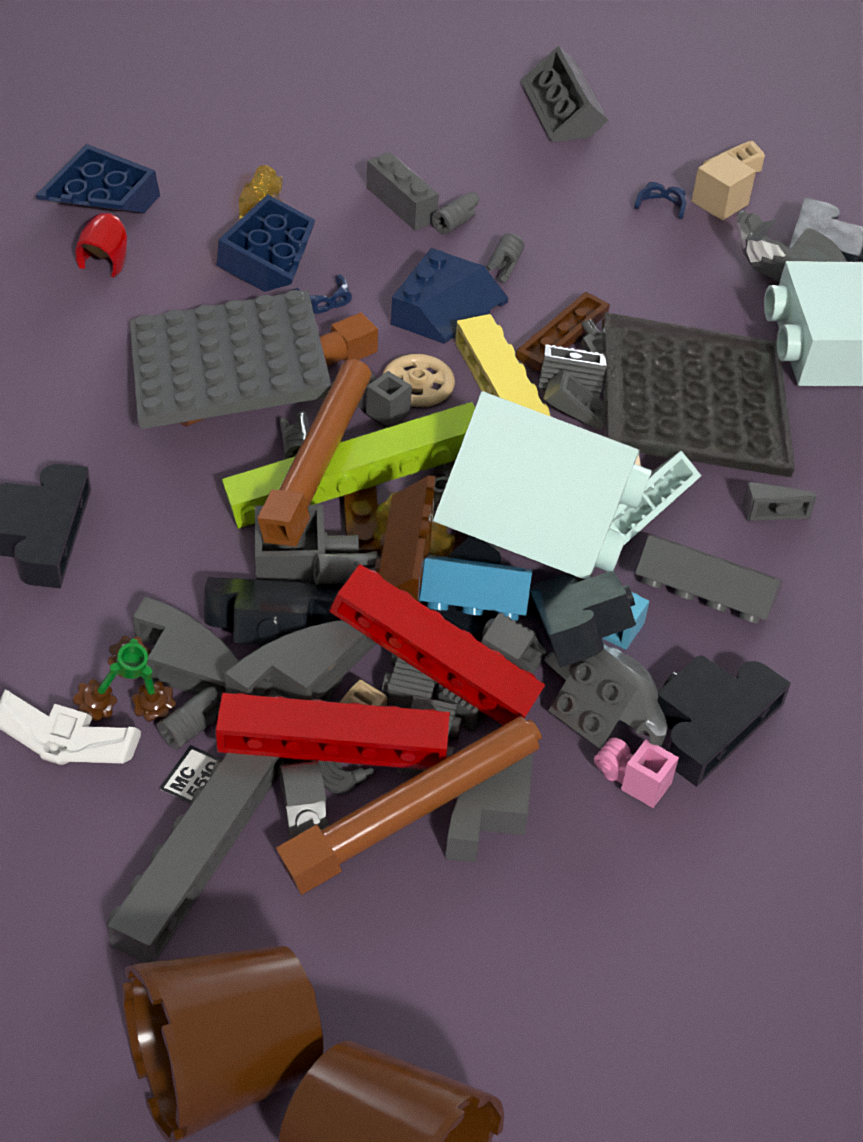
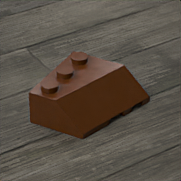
M429 475L392 495L386 533H382L380 542L382 559L377 558L375 571L384 580L398 589L408 592L419 603H421L419 600L425 558L430 555L436 476Z

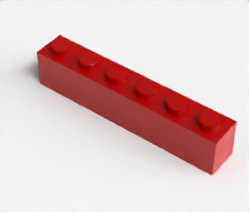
M361 564L358 565L338 592L329 611L501 725H505L519 716L525 718L545 686L529 671L517 667L500 652L491 650L476 640L471 633L459 629L445 620L439 612L430 610L416 601L408 592L398 589L384 580L379 573L369 570Z
M222 693L216 726L217 752L427 770L446 759L450 712L434 709H408L397 706L362 705L355 702L337 703L325 702L319 699L301 700L282 696L266 697L246 693Z

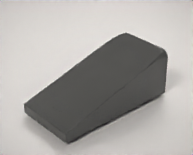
M752 482L747 483L742 505L747 521L810 519L817 494L811 491Z

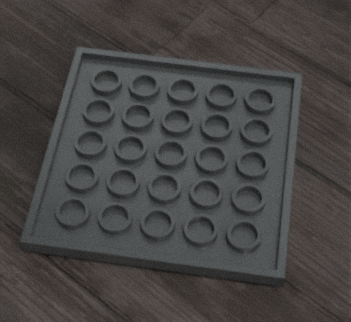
M292 290L286 294L275 296L262 295L256 299L245 301L232 300L226 304L215 306L202 305L196 309L185 311L172 310L166 314L155 316L142 315L130 320L137 414L140 429L321 399L326 397L331 387L308 290Z

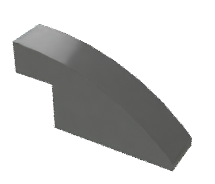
M144 597L133 616L135 637H140L143 642L155 645L148 656V666L152 668L153 682L160 681L165 686L194 695L199 694L208 687H216L220 698L218 701L221 703L222 693H226L225 672L239 662L237 658L216 635L189 615L167 604Z
M343 620L311 626L262 646L225 672L226 693H246L254 696H265L272 689H275L289 699H320L377 643Z
M533 753L458 797L451 818L445 859L476 863L480 830L525 835L529 810Z

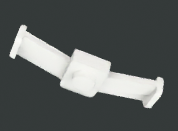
M6 689L0 700V730L38 753L41 759L58 765H64L69 762L123 764L132 759L141 736V731L135 727H89L92 716L54 704L50 716H47Z

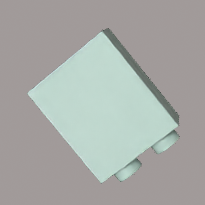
M786 261L779 285L768 286L764 298V312L767 321H777L779 326L777 335V354L781 361H790L798 386H863V262Z
M482 391L433 521L586 580L591 578L595 567L607 572L614 570L627 537L623 533L610 529L620 503L635 509L638 508L652 470L635 464L639 454V450Z

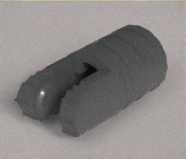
M467 193L434 212L432 223L435 229L440 234L447 235L475 216L476 210L474 207L479 203L477 193Z
M513 233L503 235L485 268L488 271L496 267L501 270L497 277L500 283H506L524 251L525 245L523 240Z
M303 410L296 413L298 424H290L286 417L280 419L285 460L297 455L310 429L307 412Z
M316 554L313 562L314 582L316 585H344L355 571V565H375L379 554Z
M216 687L204 689L185 702L180 708L169 714L165 719L158 722L157 729L159 734L172 749H180L218 719L220 704L216 703L219 702L218 699L220 698Z

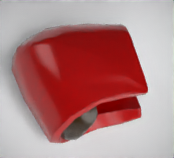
M100 213L94 216L83 228L75 250L76 262L79 268H86V260L90 256L96 255L100 259L110 258L112 260L111 277L114 278L122 271L127 256V234L124 225L118 217L111 213Z

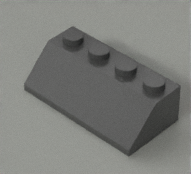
M559 45L521 80L549 138L553 142L590 138L609 121L577 62Z
M654 535L648 536L635 574L643 576L642 583L658 589H661L662 584L674 587L675 591L673 594L692 601L695 595L707 599L706 606L722 612H726L727 607L740 611L739 618L758 624L760 618L763 620L769 618L784 580Z

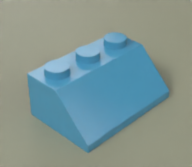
M429 555L425 558L419 601H426L427 608L447 611L448 605L463 607L462 613L483 615L484 610L497 611L498 614L504 613L511 620H518L519 615L526 616L532 569Z

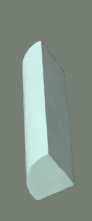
M682 451L678 452L651 473L637 509L622 503L619 504L610 529L627 535L624 542L625 545L700 478L701 474Z

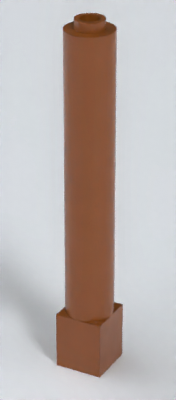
M362 312L331 324V332L319 336L327 367L341 360L344 362L349 359L360 360L378 352V328ZM204 419L181 422L184 427H188Z
M349 359L343 362L279 490H271L257 517L264 543L297 546L310 519L308 507L371 380V370L365 363Z
M519 716L326 828L320 830L316 824L276 847L282 864L300 895L341 873L340 864L539 750L538 741L542 739V736L533 720L529 719L526 721L522 716Z

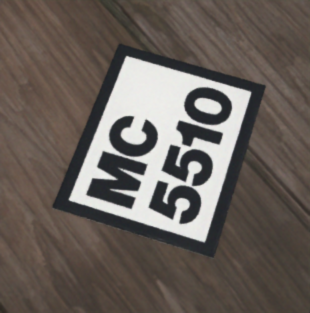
M190 745L159 789L191 804L194 793L200 786L204 787L211 778L213 766L220 758Z

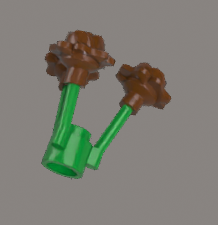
M126 635L122 636L118 643L110 645L109 653L112 656L107 660L110 670L102 683L95 679L90 680L88 684L80 683L78 685V693L73 697V702L79 705L77 711L89 714L94 721L101 720L102 716L109 718L113 713L112 707L117 703V698L111 695L112 688L110 687L116 675L128 679H136L141 676L144 679L145 685H140L139 693L133 694L131 698L135 704L134 713L136 716L144 715V719L147 722H151L156 718H166L169 715V710L176 707V702L172 698V687H164L160 681L153 684L152 668L148 666V656L151 650L143 645L140 637L130 639Z

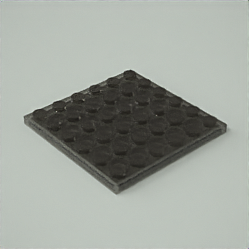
M604 313L602 319L603 353L606 357L604 375L606 438L639 450V453L671 458L682 451L689 461L792 477L795 471V461L782 361L777 354L776 341Z

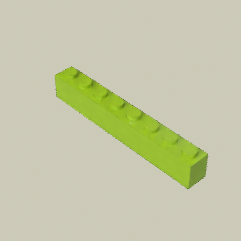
M473 402L340 442L310 505L455 461L475 410ZM295 457L222 479L237 528L255 524V506H264L271 490H279Z

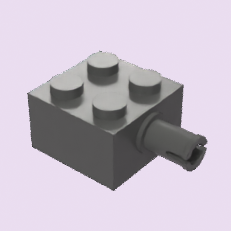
M309 505L310 519L296 547L264 543L257 519L263 506H255L256 580L315 583L313 562L316 554L359 552L358 534L328 536L327 532H324L323 505Z

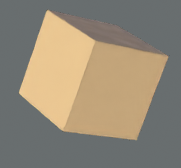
M723 152L698 167L691 202L723 221L749 204L756 170Z

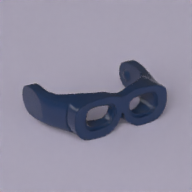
M649 182L638 193L634 209L639 210L641 202L644 200L666 198L680 208L679 219H683L687 205L686 193L679 187L672 186L666 190L660 183ZM652 190H659L661 193L652 192ZM669 193H673V194H675L677 197L671 196V195H669Z
M341 274L335 276L339 289L332 297L309 295L314 314L324 313L332 308H339L351 302L352 295L349 292L346 279ZM321 302H327L324 306H318Z

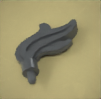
M318 761L324 787L330 792L339 795L349 793L356 785L366 782L367 777L374 774L373 768L363 770L360 767L350 772L343 770L340 762Z

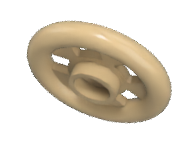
M408 354L391 361L383 371V374L390 371L397 377L403 378L405 382L412 385V392L422 393V395L411 394V407L437 405L451 395L455 386L454 374L450 367L440 359L430 355ZM410 366H414V367H415V368L409 369L408 371H405V370H404V368H406V367H410ZM428 368L433 369V370L436 371L437 373L432 374L430 371H428V370H426V369H428ZM433 383L442 385L439 390L431 388Z

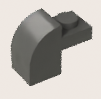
M318 760L278 764L282 800L286 808L289 840L316 824L320 830L328 826L325 808L326 796Z

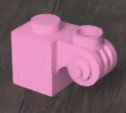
M618 738L608 739L594 757L595 765L603 772L606 779L621 783L622 791L654 808L672 784L679 757L658 745H652L647 739L634 755L630 754L631 750L623 740Z

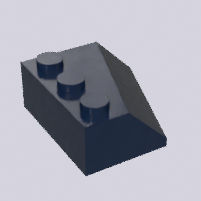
M85 144L36 194V198L39 200L145 213L160 197L155 170L89 144Z
M267 194L218 240L216 266L264 292L290 285L293 282L311 236L315 219Z
M431 248L392 296L391 325L445 344L456 336L458 320L490 314V310L495 306L502 307L508 303V297L485 266Z

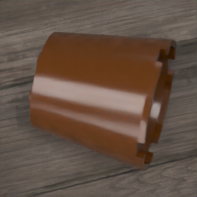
M287 946L138 963L125 968L126 978H131L130 982L122 984L123 1012L130 1052L137 1078H147L153 1098L147 1099L146 1105L157 1129L167 1142L181 1141L303 1080L310 1068L324 1053L322 1026L314 988L299 959Z
M347 1040L328 1049L307 1072L288 1105L280 1129L279 1142H492L493 1134L498 1136L502 1133L504 1110L501 1101L488 1092Z

